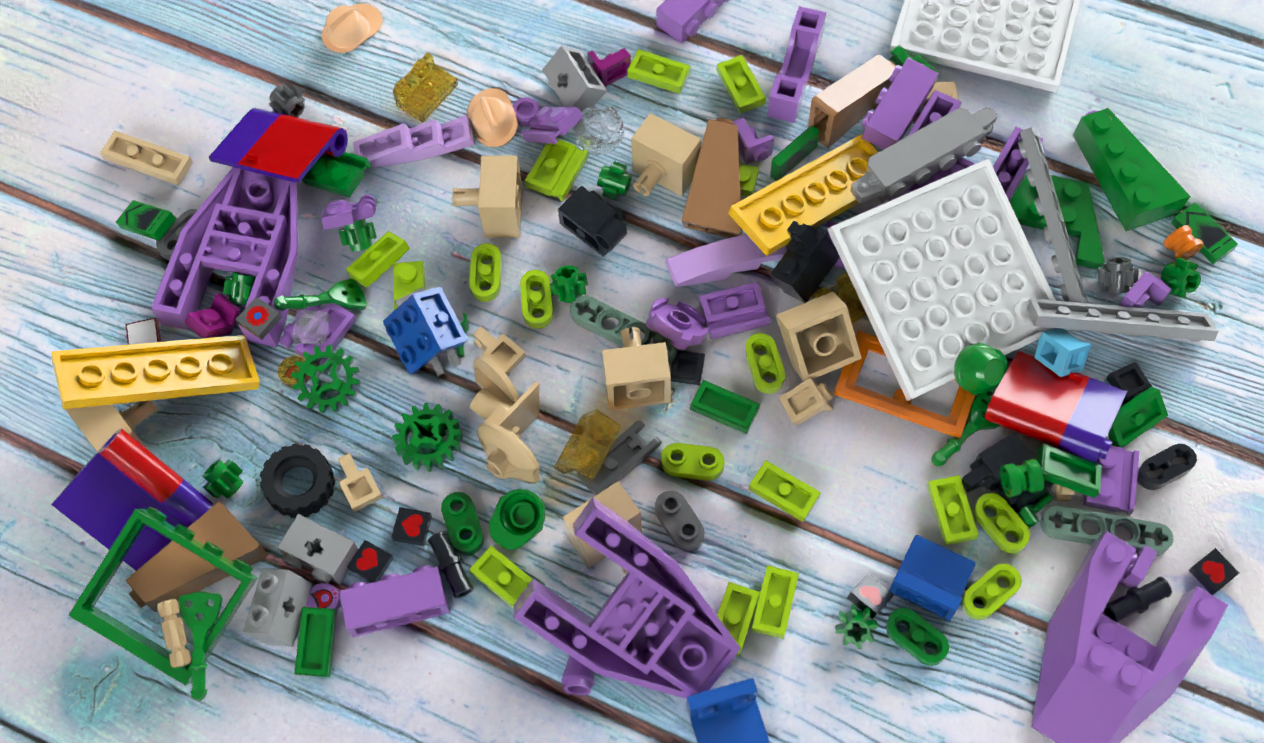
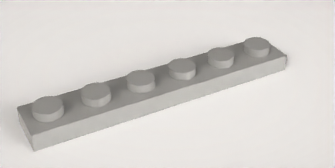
M1032 127L1020 131L1022 140L1018 142L1022 157L1024 159L1028 158L1031 169L1026 170L1031 187L1036 186L1039 197L1035 198L1036 208L1040 216H1045L1047 226L1043 227L1047 243L1053 244L1056 254L1052 256L1056 273H1061L1064 284L1060 285L1062 297L1067 302L1088 303L1039 134Z
M1030 298L1027 306V311L1034 326L1043 329L1062 328L1076 332L1086 330L1097 331L1103 334L1121 333L1135 337L1142 335L1157 336L1162 339L1180 338L1194 342L1201 340L1215 341L1219 332L1209 314L1032 298Z

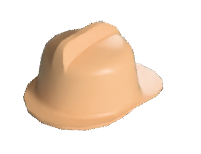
M360 3L351 6H338L327 15L326 25L322 31L323 43L327 49L333 52H350L381 28L383 22L382 14L376 7L370 4Z
M496 88L482 90L470 101L468 118L471 120L472 129L480 143L487 147L496 148L512 140L517 131L518 121L510 98L504 91Z

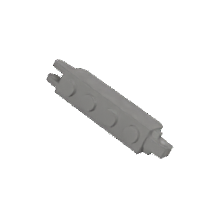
M986 107L971 114L967 109L958 108L869 157L866 174L851 185L850 191L852 195L855 196L860 204L878 198L881 203L891 197L895 199L900 197L907 188L914 184H923L932 174L939 170H948L962 157L973 156L981 149L983 138L992 133L993 123L997 119L996 111Z

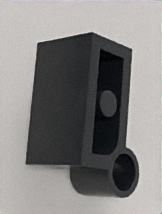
M582 185L558 208L560 225L603 257L609 251H612L627 235V224L624 223L626 216L616 207H610L597 192L589 191Z

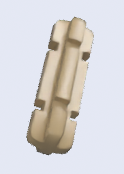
M171 599L158 603L159 618L163 617L164 622H161L166 647L171 649V654H168L171 666L181 667L191 663L190 650L185 649V645L188 642L182 617L178 618L177 613L180 612L178 601Z

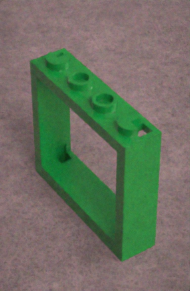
M149 507L147 510L135 509L68 616L186 686L192 683L190 669L192 661L181 667H172L168 654H171L170 651L95 607L145 525L241 581L206 637L204 646L205 662L258 577L251 573L253 568L239 559H235L232 562L222 556L224 550L208 541L204 545L195 540V533L187 527L178 524L175 528L164 520L167 516L152 507Z

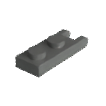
M641 420L636 421L577 471V477L595 496L617 481H620L662 444L658 437H655L647 444L638 435L645 426Z

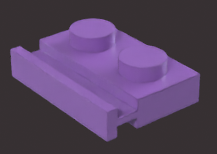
M545 106L536 113V118L529 124L531 129L523 130L520 134L526 142L556 144L558 142L556 137L558 135H565L584 116L578 107Z
M758 282L699 296V304L706 319L705 323L707 327L709 326L710 339L770 325V317L767 314Z
M1111 446L1105 460L1098 458L1096 463L1102 465L1100 494L1094 498L1084 495L1083 506L1114 512L1118 510L1131 515L1135 508L1139 451L1134 450V452L1126 451L1125 448Z

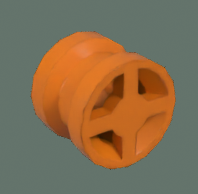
M1188 225L1175 230L1163 242L1167 250H1172L1175 253V260L1178 257L1188 260L1204 245L1200 239L1193 237L1192 229Z

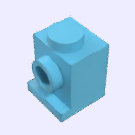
M1053 328L1042 331L1034 358L1060 377L1070 375V372L1077 373L1083 371L1092 344L1087 341L1081 342L1062 328Z

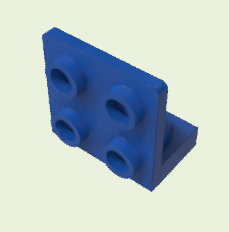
M441 286L412 294L383 320L386 332L391 338L400 356V360L405 365L409 374L417 372L437 354L460 347L469 341Z
M915 535L889 591L895 596L950 622L962 600L961 596L976 564L962 555L919 535Z
M754 678L687 696L686 707L697 743H770L756 701L757 688Z

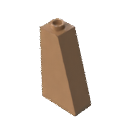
M878 54L812 98L808 127L813 125L820 131L818 141L829 149L857 124L869 110L878 105L875 102L883 87L889 89L892 84L889 79L896 68L892 61L886 60Z
M726 118L708 119L682 217V224L684 228L721 237L731 238L742 235V229L728 214L730 207L741 201L738 126Z
M220 501L188 527V529L195 533V540L204 545L207 541L217 545L224 550L222 556L232 562L235 559H239L251 566L268 556L261 545ZM171 541L125 581L133 589L129 596L140 608L147 605L154 612H157L158 603L171 599L178 601L181 595L198 592L231 575L176 542Z

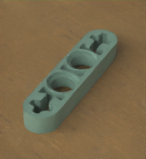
M579 296L576 298V301H572L570 312L573 321L577 325L623 347L621 331L629 328V333H631L632 327L639 328L645 334L644 339L641 341L642 345L650 344L651 338H653V344L666 342L669 352H667L669 364L676 357L677 348L670 343V339L664 337L659 332L650 330L645 323L590 296ZM589 307L591 314L584 312L580 315L579 309L585 310ZM608 318H615L619 321L618 326L612 330L603 328L602 323Z
M1052 506L1048 508L1040 521L1041 529L1051 538L1092 545L1106 531L1116 536L1114 532L1115 527L1123 526L1131 532V540L1124 542L1136 548L1135 553H1138L1146 545L1157 551L1156 556L1164 554L1171 547L1174 540L1171 530L1161 523L1065 506ZM1054 516H1058L1059 522L1066 524H1062L1058 529L1055 528V523L1049 520H1052ZM1073 518L1076 519L1074 526L1070 525ZM1085 520L1093 521L1098 527V534H1086L1082 530L1081 523ZM1153 533L1158 534L1159 540H1163L1159 546H1156L1155 541L1150 539ZM1139 536L1144 537L1139 543H1137Z

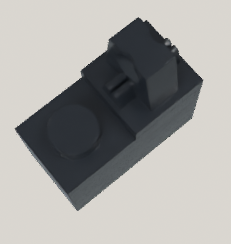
M793 221L787 229L791 237L790 242L786 246L788 251L770 275L784 293L806 303L839 260L840 256L836 247L825 233L804 223L799 225L798 222Z
M1015 432L978 454L976 460L969 466L972 471L962 478V484L967 493L982 485L991 491L998 489L999 495L1006 500L1017 514L1023 507L1032 505L1047 495L1054 486V483L1044 480V489L1039 492L1030 493L1029 491H1022L1020 496L1008 497L1005 494L1000 479L1001 465L1013 463L1017 466L1022 465L1025 460L1035 459Z

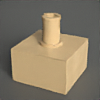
M650 113L631 138L632 169L640 174L633 187L638 193L645 189L643 195L649 196L654 186L659 184L683 196L692 183L701 149V138Z
M481 156L479 188H453L452 190L454 193L452 194L453 207L478 206L485 238H520L523 187L518 157Z
M834 292L776 315L791 366L803 382L809 378L815 379L862 359L848 308Z
M632 327L633 340L630 339L629 328L621 331L623 348L602 350L609 410L671 403V375L666 342L642 345L640 329Z
M151 400L136 402L123 412L121 409L118 411L113 404L66 409L67 413L97 452L120 428L148 449L135 433V426L159 411Z
M619 481L593 497L642 533L641 511ZM590 500L563 516L567 539L588 569L606 558L605 555L574 534L573 523ZM622 568L624 574H627L628 571Z

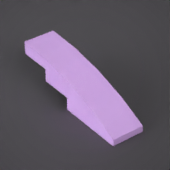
M467 115L441 125L434 119L410 129L403 123L353 142L354 154L367 158L371 164L370 168L419 161L475 145L472 123Z
M744 234L700 246L667 258L665 264L675 286L680 287L728 280L734 272L755 270L759 268L762 262L781 260L788 250L786 249L787 245L766 256L750 237Z

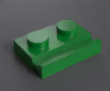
M344 152L339 157L322 154L303 177L302 181L306 185L350 198L365 176L363 172L366 168H370L371 164L367 158Z

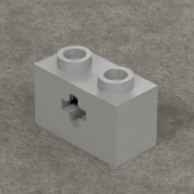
M561 46L542 69L548 79V85L560 98L561 105L564 107H578L582 114L587 115L607 92L601 80L579 49Z
M299 514L277 547L285 557L283 561L296 570L304 567L312 571L311 576L318 581L326 584L332 581L338 585H341L349 571L347 566L358 551L354 541Z
M262 568L243 633L267 645L294 647L300 627L302 607L306 606L312 583L290 570Z

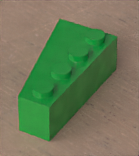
M1109 108L1081 117L1073 137L1125 231L1180 213L1190 195Z

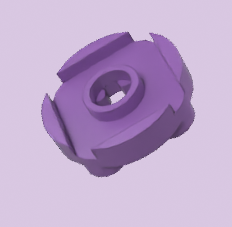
M660 298L654 301L646 322L650 330L659 332L664 337L670 339V343L681 350L687 349L688 345L695 346L704 341L709 331V326L705 328L706 319L699 311L681 301L677 305L668 304L669 298Z

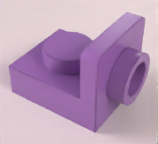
M744 117L733 121L734 125L738 126L739 152L746 164L754 161H763L772 155L774 146L772 135L758 139L755 129L748 126Z
M1145 271L1118 306L1141 308L1147 300L1160 306L1171 291V288L1165 285L1164 281L1159 277Z
M1145 545L1137 554L1134 553L1119 583L1129 589L1138 586L1145 578L1157 551Z

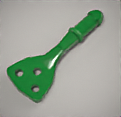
M353 279L339 281L327 292L319 295L301 294L290 297L281 295L275 298L273 302L275 308L281 311L297 308L304 310L308 307L329 303L362 311L367 306L364 292Z
M986 393L977 395L971 405L969 422L964 428L961 438L953 437L948 439L947 443L939 451L934 452L931 458L933 465L943 466L946 464V461L955 452L960 451L961 445L966 439L979 430H990L1000 427L998 424L985 420V417L982 416V414H986L992 399L991 396Z
M203 591L181 595L178 598L182 619L193 636L194 648L192 664L190 665L192 690H190L192 698L198 702L206 697L208 690L206 689L207 664L204 651L206 637L219 617L223 601L220 594ZM188 600L192 601L191 607L187 605ZM209 600L214 602L213 606L208 604ZM198 613L203 614V619L198 618Z

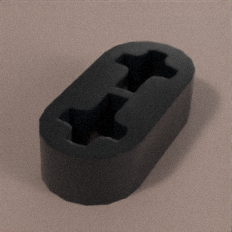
M1175 444L1146 459L1138 468L1137 480L1141 486L1148 490L1160 489L1190 472L1197 462V455L1190 446ZM1176 456L1178 458L1183 456L1186 459L1184 464L1179 462L1173 466L1171 465V461ZM1160 468L1163 470L1157 478L1147 475L1149 470L1152 472Z

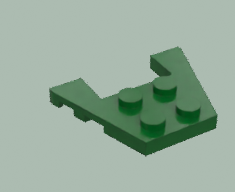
M1026 175L1009 202L1020 225L1043 230L1047 223L1045 216H1040L1036 208L1035 198L1039 197L1036 186L1031 187ZM1051 175L1068 236L1078 238L1075 254L1076 264L1099 270V268L1103 267L1105 260L1089 183Z

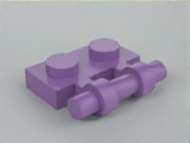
M367 194L363 195L357 203H346L345 199L329 202L328 207L324 208L321 217L324 230L353 224L354 221L372 217L376 212V199L372 195Z
M335 303L327 304L323 310L319 309L321 305L308 307L304 310L299 309L301 313L293 323H288L283 330L285 334L279 340V344L289 349L293 342L297 341L298 343L294 349L302 357H304V351L310 355L315 354L314 346H318L322 352H325L327 345H331L334 351L357 319L353 313ZM310 320H315L307 331L303 330ZM327 359L318 360L315 364L318 366L323 365Z

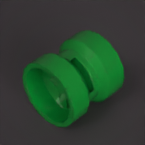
M1036 459L1025 460L1022 465L1017 466L1013 463L1001 465L1000 479L1003 490L1008 497L1020 496L1022 491L1034 493L1044 489L1043 473Z

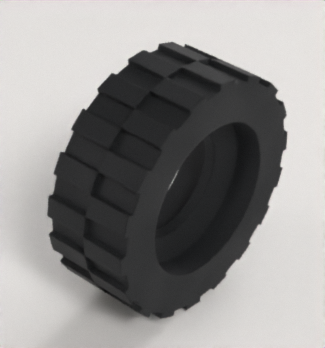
M292 444V446L281 447V450L272 453L269 460L265 461L263 471L260 473V488L275 511L278 510L281 515H288L291 518H296L298 514L303 517H309L310 514H316L323 506L328 504L330 496L334 493V472L326 457L318 449H313L307 444ZM294 467H305L313 474L311 488L301 495L288 494L282 486L284 475Z

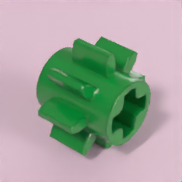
M614 161L610 167L606 165L602 167L597 180V186L602 187L603 190L602 196L615 200L616 197H619V194L624 196L627 194L632 181V175L626 171L627 165Z
M366 219L344 225L345 229L339 230L342 246L349 245L351 252L370 248L372 246L371 239L377 238L373 222L366 223Z
M1179 257L1176 259V263L1167 264L1162 270L1161 279L1171 288L1169 293L1184 298L1186 292H1194L1199 287L1201 276L1196 271L1199 265Z
M571 265L562 266L556 270L555 274L551 275L552 282L549 284L552 296L558 295L560 302L572 303V301H576L577 297L587 293L586 286L588 282L586 273L579 274L578 267Z
M233 271L232 277L226 276L223 293L230 294L229 300L232 303L246 305L256 277Z
M218 459L204 472L202 477L207 483L203 488L217 499L221 494L225 498H230L243 484V480L239 477L243 470L229 459L225 463Z
M852 604L851 610L846 614L839 611V619L843 624L835 625V631L837 634H845L842 639L844 646L850 642L856 644L858 649H861L862 643L867 640L874 642V636L870 630L877 629L878 625L877 620H868L870 617L869 608L861 611ZM852 623H859L860 630L853 631Z

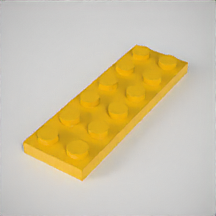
M861 134L732 205L728 214L760 250L768 256L790 242L791 237L787 229L793 221L798 222L799 225L804 223L816 228L858 204L859 202L850 191L851 185L866 174L869 157L877 154L878 151L868 141L862 139L863 135Z
M244 335L52 351L51 355L62 409L257 390L260 384Z

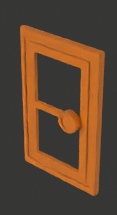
M858 330L855 337L862 359L843 367L833 395L960 439L975 395H971L970 392L963 390L959 386L949 417L911 405L912 399L907 401L902 389L896 390L893 398L855 385L868 351L886 356L877 336Z

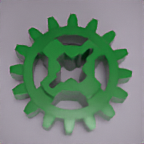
M327 345L325 352H322L318 346H314L315 354L310 355L304 351L303 355L306 360L304 362L295 361L294 364L300 370L299 372L291 373V377L298 379V383L294 384L292 389L294 391H302L297 398L299 401L302 402L309 399L307 404L309 409L312 410L318 404L319 412L325 413L327 406H330L334 412H337L338 403L341 402L345 406L349 405L346 399L348 395L356 397L357 393L352 387L353 385H360L361 381L353 378V375L359 373L360 370L358 367H350L354 361L352 356L343 359L345 351L342 348L333 353L331 345ZM328 359L326 364L320 366L312 365L318 360ZM341 365H343L346 371V383L339 376ZM330 371V377L333 379V382L331 384L325 383L321 386L322 381L319 379V376L321 374L327 375ZM306 375L311 377L313 383L311 393L306 386ZM333 391L340 393L334 398L322 399L327 393Z
M424 403L423 410L421 411L417 407L412 406V415L401 414L404 423H395L394 427L399 434L392 435V439L397 444L395 450L398 456L403 455L402 460L405 465L413 461L415 470L418 471L422 465H425L427 471L431 472L433 464L437 463L442 469L444 468V459L452 462L455 460L452 450H461L458 440L463 439L461 430H458L460 423L458 419H453L450 409L443 413L440 404H437L434 410H431L428 403ZM448 429V439L445 443L443 437L446 435L445 430ZM411 432L413 437L409 440L410 444L408 445V435Z

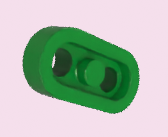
M453 492L444 498L441 505L448 534L454 549L459 554L473 555L482 548L484 535L472 499L463 492ZM461 503L463 506L460 510H452L454 504ZM465 532L472 533L471 538L468 540L461 539V535Z
M899 608L890 614L886 622V631L895 643L927 666L938 665L945 659L949 652V643L944 634L911 609ZM903 623L907 625L908 632H900L897 629V624ZM927 644L932 645L936 653L928 654L924 646Z

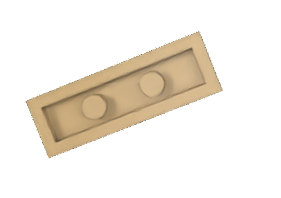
M115 130L100 152L105 160L178 186L193 164L189 156Z

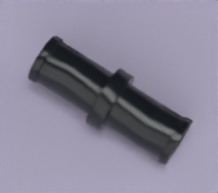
M441 531L432 535L428 539V543L431 545L439 562L438 569L441 574L445 575L454 598L458 599L468 595L474 588L463 569L462 564L464 561L460 555L456 554L447 531Z
M1159 576L1139 588L1132 587L1126 591V595L1107 603L1103 610L1104 614L1117 623L1136 612L1142 614L1149 610L1150 605L1171 596V586L1165 578Z

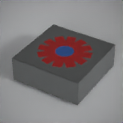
M255 297L236 318V321L240 326L262 340L280 321L282 316L280 312L258 297Z

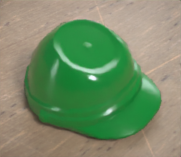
M982 342L969 345L956 358L954 366L956 382L963 390L970 392L971 395L984 394L995 390L1008 369L1007 359L1000 350Z
M515 489L501 496L489 522V533L493 541L504 549L515 550L536 537L543 530V523L545 521V506L542 499L534 492L526 489Z

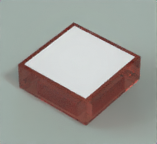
M156 317L125 324L128 345L161 342L160 327Z

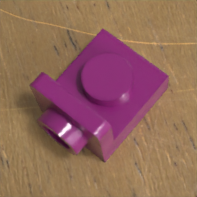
M625 48L607 55L602 60L597 57L593 50L587 53L588 62L604 87L628 75L627 70L631 64V55Z
M220 293L215 295L210 308L188 313L184 323L200 338L221 337L232 333L240 309L225 295Z

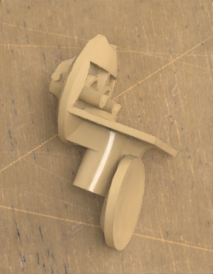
M480 355L474 360L473 366L475 381L482 390L475 395L470 408L485 419L478 427L477 435L483 450L488 456L486 468L495 477L500 479L513 478L527 484H535L540 480V465L531 449L520 439V435L540 415L539 383L535 381L518 398L517 391L506 373L490 358Z

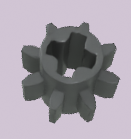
M284 84L277 86L271 92L269 106L273 109L272 112L299 117L304 111L306 99L301 96L303 92L294 84L290 88Z
M1128 258L1107 259V264H1103V267L1099 268L1098 282L1104 283L1103 286L1106 287L1107 292L1126 293L1138 281L1139 268H1133V264H1131V260Z

